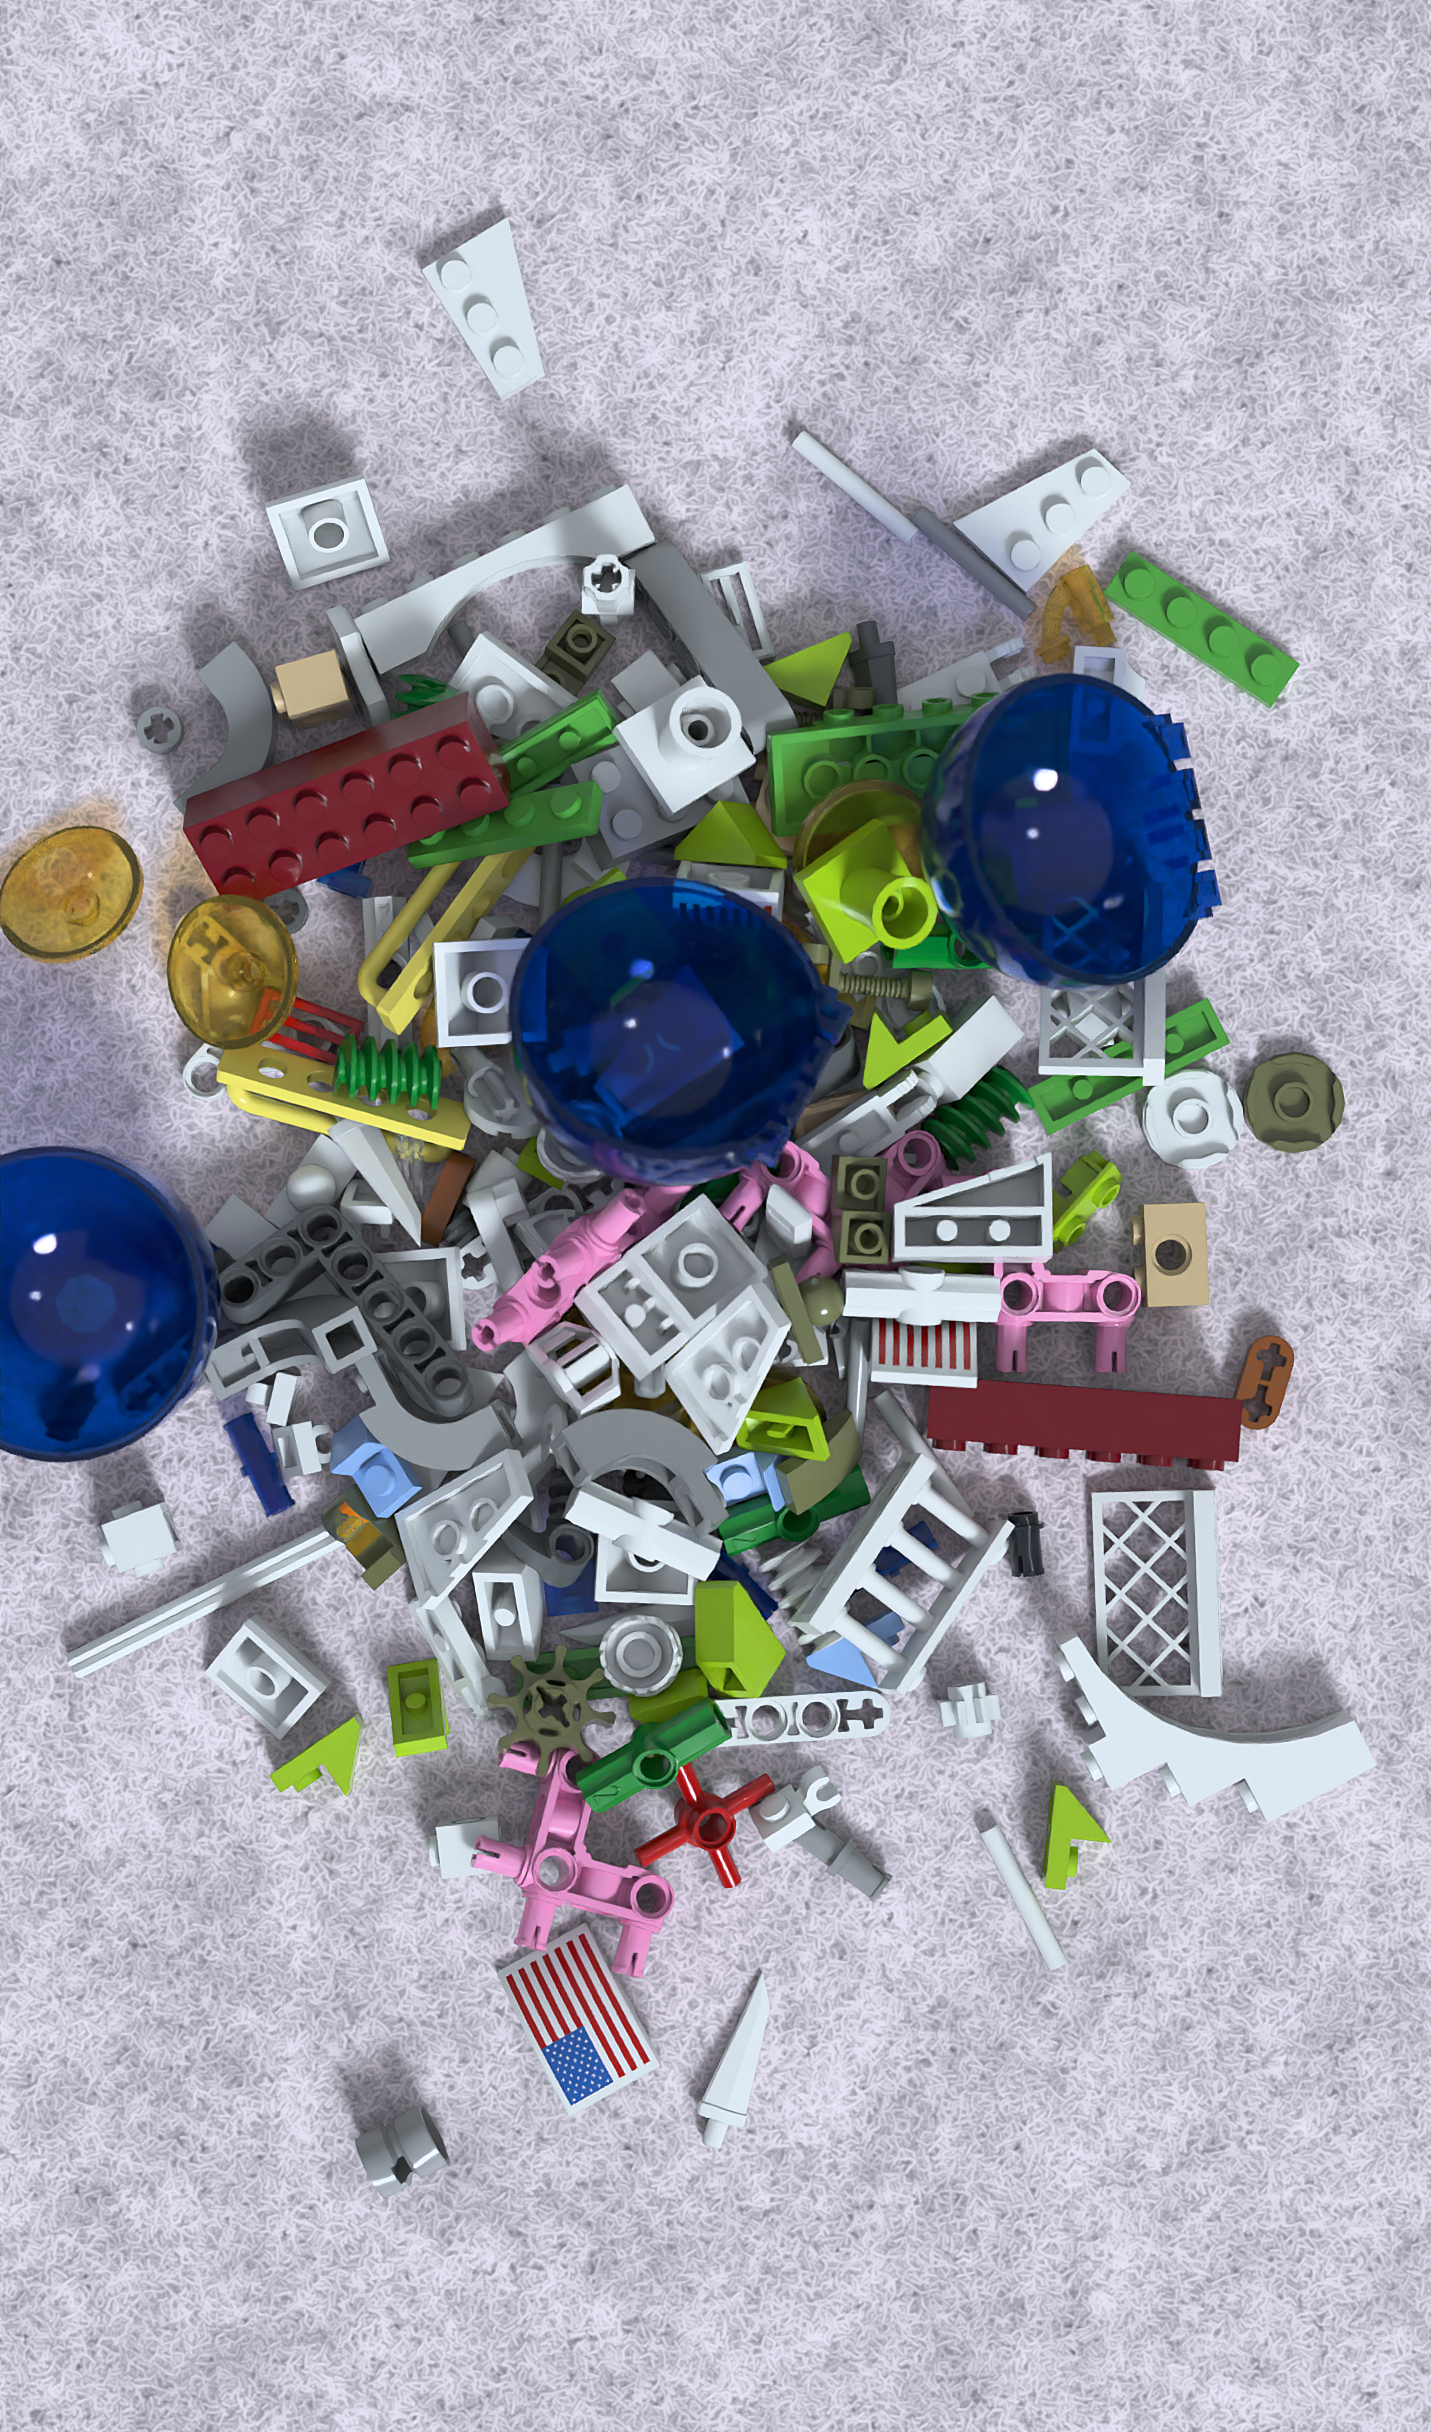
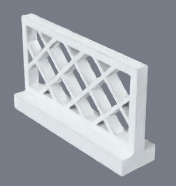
M1146 883V893H1043L1039 1074L1143 1076L1144 1086H1164L1167 884ZM1053 909H1075L1085 919L1070 931H1067L1053 919ZM1113 910H1135V920L1120 933L1103 918ZM1093 926L1110 939L1094 954L1077 940ZM1053 934L1059 939L1054 944ZM1134 935H1135V945H1133V944L1129 941V939H1130L1131 937H1133ZM1067 947L1084 960L1083 963L1068 975L1052 962V959ZM1118 948L1122 949L1134 960V964L1119 976L1102 962ZM1092 969L1109 982L1105 988L1093 997L1076 983ZM1053 977L1058 983L1051 988ZM1133 978L1134 989L1128 984ZM1067 990L1083 1005L1065 1019L1051 1006V1002ZM1118 991L1134 1004V1007L1120 1019L1115 1018L1102 1006L1106 1000ZM1091 1013H1094L1109 1027L1093 1041H1090L1075 1027ZM1050 1020L1057 1026L1051 1032ZM1132 1022L1133 1032L1127 1028ZM1065 1034L1082 1048L1072 1058H1050V1046ZM1119 1035L1133 1048V1059H1111L1101 1048L1115 1036Z
M1216 1488L1091 1492L1098 1666L1109 1676V1663L1124 1650L1145 1670L1132 1685H1118L1133 1697L1193 1695L1222 1697L1224 1683ZM1184 1500L1185 1522L1170 1537L1149 1515L1162 1501ZM1154 1501L1145 1512L1134 1503ZM1103 1502H1124L1139 1516L1120 1538L1104 1524ZM1143 1521L1166 1541L1147 1563L1124 1543ZM1184 1531L1186 1551L1175 1541ZM1104 1533L1115 1543L1106 1553ZM1170 1546L1186 1560L1187 1574L1173 1588L1151 1568L1153 1563ZM1119 1547L1141 1567L1122 1589L1106 1575L1105 1561ZM1145 1572L1168 1593L1149 1614L1126 1594ZM1186 1582L1188 1602L1177 1593ZM1106 1585L1117 1594L1108 1604ZM1172 1597L1188 1611L1189 1625L1175 1639L1153 1619L1157 1612ZM1120 1598L1143 1619L1124 1640L1107 1624V1612ZM1147 1623L1170 1644L1151 1665L1128 1645ZM1188 1633L1190 1653L1179 1644ZM1108 1636L1119 1645L1110 1655L1108 1651ZM1175 1649L1190 1663L1191 1684H1169L1154 1669ZM1148 1675L1159 1683L1155 1685H1140Z

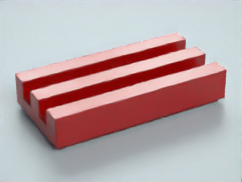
M268 986L251 1031L252 1036L335 1065L336 1054L267 1030L265 1026L267 1021L270 1020L336 1045H340L344 1036L272 1010L274 1002L278 1001L349 1027V1033L354 1034L357 1045L366 1023Z

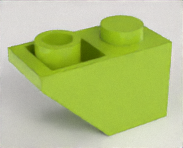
M699 1581L695 1587V1662L719 1697L759 1698L787 1652L774 1635L772 1627L764 1620L750 1599L747 1590L739 1581Z

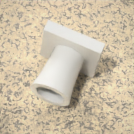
M700 674L620 723L612 731L669 818L751 767L757 761L740 736L742 723L736 704L724 692L708 687Z

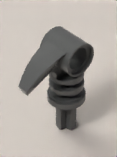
M562 1469L561 1476L553 1478L549 1483L548 1495L552 1500L549 1502L548 1512L550 1516L546 1520L545 1531L535 1532L515 1519L500 1535L516 1557L537 1571L544 1582L554 1587H567L573 1584L594 1552V1542L590 1535L591 1531L562 1517L566 1502L574 1488L564 1469ZM556 1550L568 1553L573 1561L563 1559Z

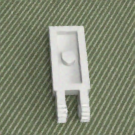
M1016 637L992 648L986 653L981 650L897 690L898 703L903 705L904 711L922 709V700L928 698H950L953 701V706L971 704V695L980 692L1001 693V699H1003L1005 693L1034 680L1039 674L1034 665L1024 666L999 682L997 681L990 665L1003 659L1014 657L1025 648L1021 637Z
M907 1069L886 1081L878 1091L875 1088L794 1142V1144L809 1153L820 1163L819 1170L831 1180L832 1154L875 1156L905 1136V1131L930 1114L937 1103L931 1095H921L905 1105L897 1115L894 1114L888 1105L902 1097L903 1094L908 1093L916 1086L919 1080L912 1069Z
M448 1594L435 1610L421 1609L418 1597L410 1600L409 1608L451 1686L459 1695L464 1707L469 1709V1715H472V1719H477V1722H485L493 1719L492 1717L505 1714L506 1710H489L486 1706L488 1696L491 1693H496L503 1697H509V1693H506V1686L502 1679L490 1676L485 1666V1653L480 1644L475 1639L470 1638L461 1621V1609L455 1598Z

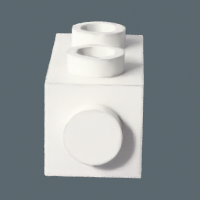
M994 995L969 1003L952 1020L954 1024L953 1032L904 1067L906 1070L912 1069L919 1078L915 1086L918 1093L922 1096L931 1095L937 1103L936 1106L961 1099L1025 1035Z

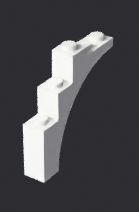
M1071 1627L1053 1636L1059 1648V1651L1051 1654L1065 1682L1074 1678L1083 1695L1076 1698L1075 1702L1088 1726L1090 1727L1096 1723L1099 1725L1081 1735L1088 1750L1080 1753V1756L1092 1779L1096 1781L1103 1777L1111 1791L1165 1764V1766L1158 1769V1773L1171 1797L1180 1793L1191 1807L1242 1780L1243 1782L1235 1785V1788L1249 1813L1258 1810L1267 1822H1270L1377 1766L1354 1719L1344 1710L1307 1725L1268 1733H1227L1188 1725L1152 1710L1122 1690L1095 1663Z

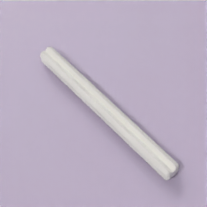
M321 1525L70 1652L66 1656L69 1667L77 1678H82L345 1544L335 1540L329 1535L324 1526Z

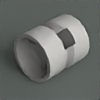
M421 2104L395 2117L391 2129L380 2125L355 2139V2145L363 2167L375 2189L384 2199L412 2184V2175L417 2174L425 2178L450 2164V2158L443 2139L431 2116Z

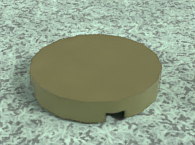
M1300 1052L1274 1055L1257 1066L1245 1083L1241 1102L1245 1123L1255 1138L1272 1150L1290 1154L1314 1150L1327 1141L1340 1125L1345 1107L1342 1083L1336 1074L1316 1056Z

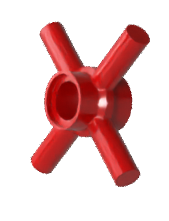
M689 1762L678 1769V1775L675 1778L683 1795L674 1808L676 1825L633 1850L640 1865L644 1868L688 1842L690 1845L708 1852L722 1886L726 1889L733 1888L742 1880L727 1846L733 1839L736 1831L734 1815L775 1792V1786L770 1777L765 1773L721 1798L714 1793H708L702 1789L692 1764ZM711 1814L709 1820L699 1827L701 1820L706 1815Z

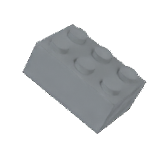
M621 745L570 765L559 779L561 786L595 780L604 792L598 832L596 835L585 837L601 872L686 838L719 800L750 803L740 779L736 775L669 818Z

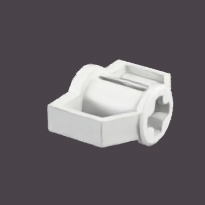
M563 1321L526 1347L530 1359L544 1374L552 1389L562 1401L570 1405L580 1419L594 1414L621 1395L618 1357L597 1330ZM573 1339L584 1341L556 1361L548 1357ZM607 1369H612V1376L582 1397L577 1392L578 1389Z

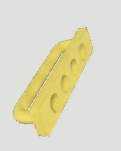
M537 846L486 856L387 991L377 983L380 973L462 861L436 865L431 868L366 957L357 973V987L360 995L369 1004L376 1007V1011L387 1029L400 1035L433 991L432 943L469 940L480 918L488 915Z
M228 1039L217 1068L216 1081L225 1084L226 1093L231 1102L243 1111L330 1136L327 1132L328 1129L338 1123L332 1115L385 1129H380L392 1154L425 1163L442 1162L448 1159L452 1150L464 1149L472 1124L464 1111V1103L439 1096L437 1108L432 1110L428 1095L422 1094L416 1107H410L408 1094L406 1091H402L394 1105L389 1102L387 1089L382 1088L377 1098L383 1104L375 1107L368 1106L358 1099L361 1096L368 1095L366 1086L360 1087L355 1099H349L346 1083L340 1084L334 1096H332V1091L318 1092L309 1086L311 1082L319 1081L327 1083L332 1087L334 1066L240 1039ZM267 1067L280 1070L284 1076L281 1078H269L264 1076L259 1070ZM423 1110L429 1113L432 1119L426 1121L417 1120L411 1117L408 1111Z

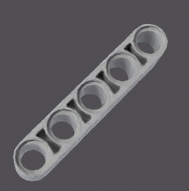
M664 538L621 562L622 566L628 569H635V597L692 677L695 678L700 674L708 687L724 692L736 704L742 723L740 736L753 756L767 749L766 732L798 728L795 714L785 697L679 550L668 538Z

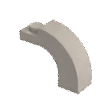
M232 641L196 673L202 683L221 703L228 722V739L224 752L217 763L172 802L184 816L187 798L271 767L274 760L278 740V720L274 700L263 676L235 641Z
M316 1295L282 1303L252 1325L241 1326L235 1324L236 1331L194 1352V1355L215 1397L222 1401L273 1373L300 1364H321L333 1375L378 1351V1348L358 1306L352 1300L339 1295Z
M380 1344L376 1345L378 1351L355 1362L356 1368L353 1369V1376L359 1389L365 1396L371 1395L375 1401L374 1404L359 1413L360 1418L372 1435L383 1446L409 1462L437 1470L472 1469L505 1449L516 1450L523 1443L500 1397L466 1414L447 1417L422 1408L409 1396L388 1355Z
M639 1409L601 1411L562 1429L549 1444V1447L575 1489L606 1472L617 1469L638 1470L654 1477L669 1491L698 1539L715 1530L730 1516L725 1509L726 1501L723 1493L715 1483L708 1482L705 1477L719 1461L707 1445L692 1431L663 1415Z

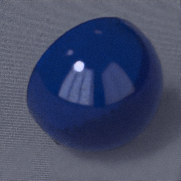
M1055 673L1027 681L997 695L978 708L957 728L935 761L923 792L918 817V847L924 879L931 887L937 904V910L951 932L971 953L1005 976L1029 985L1058 991H1096L1134 982L1153 974L1178 954L1188 941L1198 921L1213 917L1212 908L1222 906L1215 869L1198 872V863L1213 860L1205 820H1194L1193 816L1194 811L1202 809L1194 769L1177 770L1174 764L1175 762L1191 759L1184 722L1172 723L1170 713L1156 715L1138 698L1106 680L1077 673Z
M643 877L607 884L578 896L556 911L534 933L522 952L511 982L507 1007V1043L512 1070L528 1108L543 1129L559 1146L580 1162L619 1180L645 1186L679 1187L697 1185L722 1178L744 1167L751 1169L754 1161L768 1167H774L777 1164L791 1136L790 1129L796 1126L809 1104L818 1081L834 1052L832 1044L839 1042L854 1011L846 1003L837 1000L839 990L821 982L811 958L793 934L773 915L754 902L722 887L697 880L678 877Z
M45 1145L0 1155V1450L26 1459L43 1462L69 1463L109 1455L138 1442L161 1427L188 1400L203 1377L217 1341L221 1318V1288L218 1268L211 1245L201 1224L181 1197L155 1174L125 1157L101 1149L78 1145Z

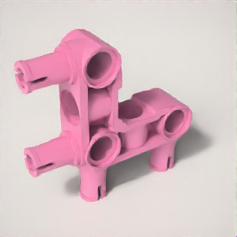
M915 1130L907 1132L905 1136L874 1156L888 1159L884 1211L888 1212L891 1211L894 1204L916 1197L923 1189L928 1193L941 1189L936 1187L939 1174L954 1175L945 1167L946 1160L941 1153L939 1143L933 1135L926 1131ZM779 1139L754 1146L749 1150L744 1159V1166L739 1170L740 1175L738 1177L740 1183L720 1208H717L735 1232L740 1234L745 1224L761 1204L767 1201L770 1187L774 1183L776 1185L779 1184L804 1206L813 1217L811 1241L814 1243L816 1250L794 1276L797 1286L811 1276L823 1275L833 1278L840 1268L846 1269L851 1266L882 1271H899V1267L908 1266L906 1263H891L890 1249L888 1264L839 1263L835 1261L831 1228V1180L819 1170L820 1163L789 1140ZM906 1143L912 1145L916 1151L917 1159L913 1168L906 1163L903 1156ZM769 1152L776 1154L781 1162V1172L777 1178L767 1170L766 1158Z
M676 1162L652 1187H638L634 1190L624 1189L605 1207L589 1215H583L570 1224L557 1236L552 1246L543 1255L538 1257V1260L534 1261L532 1267L521 1279L494 1303L492 1307L494 1312L479 1320L473 1326L471 1335L475 1345L481 1350L491 1351L509 1340L512 1342H522L527 1347L550 1331L560 1321L561 1316L573 1305V1300L585 1286L622 1259L626 1252L673 1217V1208L698 1183L695 1172L685 1163Z
M989 1168L982 1175L939 1174L936 1187L944 1188L956 1183L959 1184L1001 1168ZM983 1263L981 1275L998 1276L1000 1278L1002 1294L1001 1309L997 1322H992V1325H997L996 1365L994 1371L1028 1372V1366H1026L1027 1326H1032V1321L1091 1322V1326H1096L1094 1372H1127L1126 1329L1127 1327H1132L1135 1311L1141 1301L1140 1287L1133 1278L1110 1271L1077 1268L1074 1273H1050L1049 1270L1044 1269V1264ZM1015 1280L1021 1286L1022 1297L1016 1306L1009 1308L1004 1302L1003 1291L1008 1283ZM1115 1282L1120 1288L1121 1297L1118 1304L1109 1309L1103 1301V1292L1108 1284Z
M519 1741L513 1744L508 1751L517 1753L519 1756L508 1752L498 1754V1767H506L537 1776L535 1770L540 1756L537 1747L532 1743ZM559 1747L548 1755L549 1770L547 1775L539 1777L541 1784L525 1844L522 1847H518L479 1835L474 1849L492 1854L493 1857L477 1853V1855L472 1854L471 1867L512 1877L513 1882L521 1888V1892H523L522 1898L526 1899L517 1937L514 1940L515 1945L527 1946L532 1950L546 1952V1944L555 1909L563 1904L619 1920L618 1924L623 1926L614 1964L611 1966L610 1971L619 1974L625 1973L626 1976L643 1979V1970L652 1934H658V1931L662 1929L664 1918L671 1912L674 1905L675 1894L673 1888L665 1878L646 1869L633 1865L613 1866L592 1860L591 1854L586 1852L587 1847L583 1844L591 1807L585 1801L579 1786L570 1782L565 1772L568 1760L571 1757L576 1759L578 1757L571 1749ZM586 1747L593 1753L590 1765L601 1759L594 1750ZM546 1857L553 1859L559 1868V1877L552 1886L545 1884L539 1874L540 1865ZM644 1884L652 1889L655 1896V1903L648 1913L642 1911L636 1901L637 1892Z

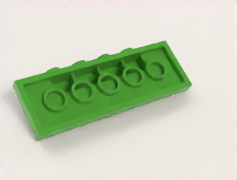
M980 692L971 695V704L953 706V701L950 698H928L922 700V709L904 711L903 705L899 703H884L873 706V715L854 717V710L832 709L823 712V721L810 722V727L766 732L772 834L776 837L859 828L874 818L885 824L1071 802L1068 703L1062 698L1011 703L1007 700H1001V693Z

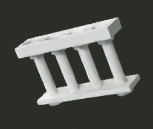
M922 1453L902 1454L791 1621V1623L806 1634L825 1635L827 1631H837L888 1670L878 1689L885 1694L904 1696L906 1692H911L920 1684L926 1674L927 1668L924 1666L989 1565L996 1564L1006 1553L1009 1547L1007 1538L1015 1527L1008 1520H988L984 1527H982L931 1487L932 1481L929 1477L937 1467V1464ZM919 1503L972 1544L956 1569L903 1529L904 1523L901 1519L911 1504L916 1505ZM891 1545L944 1586L928 1611L875 1571L876 1565L873 1561L883 1546L888 1547ZM863 1587L916 1628L901 1653H898L847 1614L848 1607L845 1606V1603L855 1588L860 1589Z

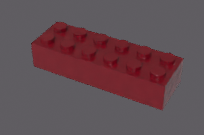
M466 691L187 798L182 830L228 911L510 806L511 774L469 691Z
M977 1379L976 1388L925 1385L921 1436L932 1439V1448L939 1450L966 1451L967 1441L983 1443V1451L992 1454L1017 1455L1019 1445L1034 1447V1455L1044 1458L1069 1459V1452L1072 1449L1085 1450V1459L1090 1461L1121 1463V1453L1136 1454V1463H1141V1465L1172 1467L1173 1457L1187 1458V1467H1193V1469L1224 1471L1225 1461L1239 1462L1243 1400Z

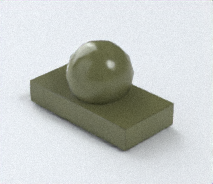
M785 1254L768 1260L767 1267L784 1312L792 1323L790 1329L798 1345V1351L803 1363L810 1365L823 1360L824 1356L813 1326H826L839 1318L845 1304L843 1289L834 1279L823 1275L811 1276L797 1286Z

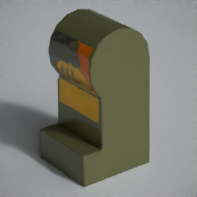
M357 1484L348 1486L322 1511L321 1520L324 1528L335 1540L345 1544V1548L366 1569L361 1577L374 1591L407 1562L394 1514L388 1518L376 1517Z

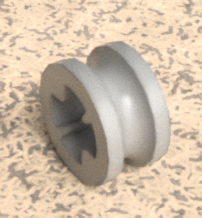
M155 706L145 710L138 718L136 725L137 736L140 742L149 751L160 755L175 751L181 745L185 735L184 725L180 717L170 708ZM163 717L162 720L166 724L170 721L173 722L174 729L167 732L168 741L158 744L155 736L149 740L147 731L154 728V719Z

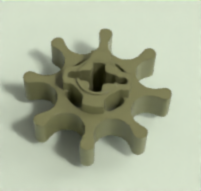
M558 1645L555 1648L553 1654L554 1667L545 1674L532 1673L526 1668L520 1655L513 1656L510 1662V1670L520 1677L522 1690L513 1697H503L496 1693H491L486 1703L489 1710L503 1709L509 1711L516 1720V1729L511 1734L499 1739L497 1744L498 1752L505 1754L513 1744L519 1741L532 1743L539 1751L540 1760L535 1770L536 1775L539 1777L547 1775L549 1770L548 1755L559 1747L571 1749L576 1753L581 1766H589L593 1759V1753L583 1745L580 1732L590 1724H598L610 1729L616 1721V1714L614 1712L595 1711L586 1700V1693L591 1688L603 1683L605 1678L604 1670L597 1668L585 1680L576 1681L565 1674L563 1669V1661L567 1653V1648L564 1645ZM525 1700L530 1703V1711L527 1714L523 1711ZM544 1701L551 1707L558 1703L562 1706L558 1721L552 1715L546 1718L540 1715ZM575 1708L579 1710L577 1722L573 1719V1710Z

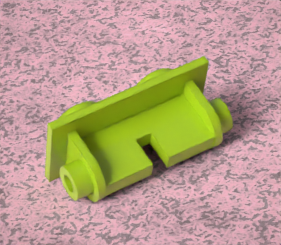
M1092 1150L1088 1156L1082 1154L1059 1180L1064 1187L1072 1192L1067 1199L1052 1189L1053 1252L1055 1254H1058L1064 1246L1070 1247L1076 1243L1086 1229L1085 1222L1098 1207L1100 1209L1107 1207L1119 1193V1184L1124 1178L1111 1161L1108 1163L1095 1150Z

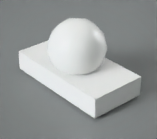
M321 1133L300 1165L290 1175L286 1185L270 1206L264 1218L278 1228H282L307 1208L316 1204H327L335 1207L349 1182L359 1172L337 1143Z

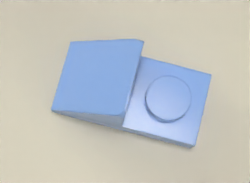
M359 1414L333 1435L330 1459L331 1472L333 1474L352 1476L376 1517L388 1518L424 1488L409 1462L383 1446L365 1426Z
M738 1445L731 1447L727 1452L715 1455L719 1462L706 1476L723 1493L726 1507L764 1493L768 1494L775 1512L785 1505L775 1466L791 1456L739 1449Z
M891 1609L862 1623L864 1627L890 1647L900 1641L897 1633L906 1629L900 1616ZM846 1638L818 1652L812 1653L814 1650L812 1649L804 1653V1657L811 1668L878 1689V1685L860 1653L862 1651Z

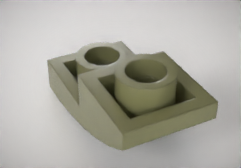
M574 609L546 645L544 654L534 666L576 697L600 665L616 638L577 609Z
M832 1154L830 1190L831 1228L836 1262L888 1264L892 1213L884 1211L887 1158Z
M848 1409L821 1424L830 1452V1457L826 1461L790 1457L775 1466L786 1507L796 1515H800L835 1489L849 1475L863 1455L854 1417Z

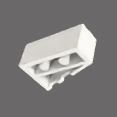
M1051 1152L894 1204L890 1211L892 1213L890 1227L891 1263H1047L1053 1257Z

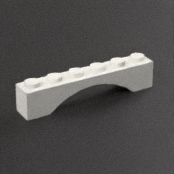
M615 484L602 487L588 496L590 503L572 512L569 507L560 508L542 519L544 526L527 534L524 529L511 532L497 541L499 548L481 557L478 552L469 553L451 564L452 571L436 579L432 574L422 576L405 587L406 594L390 602L387 597H381L363 606L360 609L362 615L353 619L383 681L386 682L430 660L439 638L456 614L476 595L498 581L528 569L556 564L589 566L600 554L616 555L621 563L654 545L655 537L629 485L627 484L619 489L616 488Z

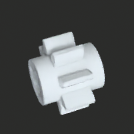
M971 1681L947 1686L948 1699L937 1701L942 1727L953 1726L954 1738H970L991 1734V1720L1002 1718L997 1692L986 1693L985 1681Z

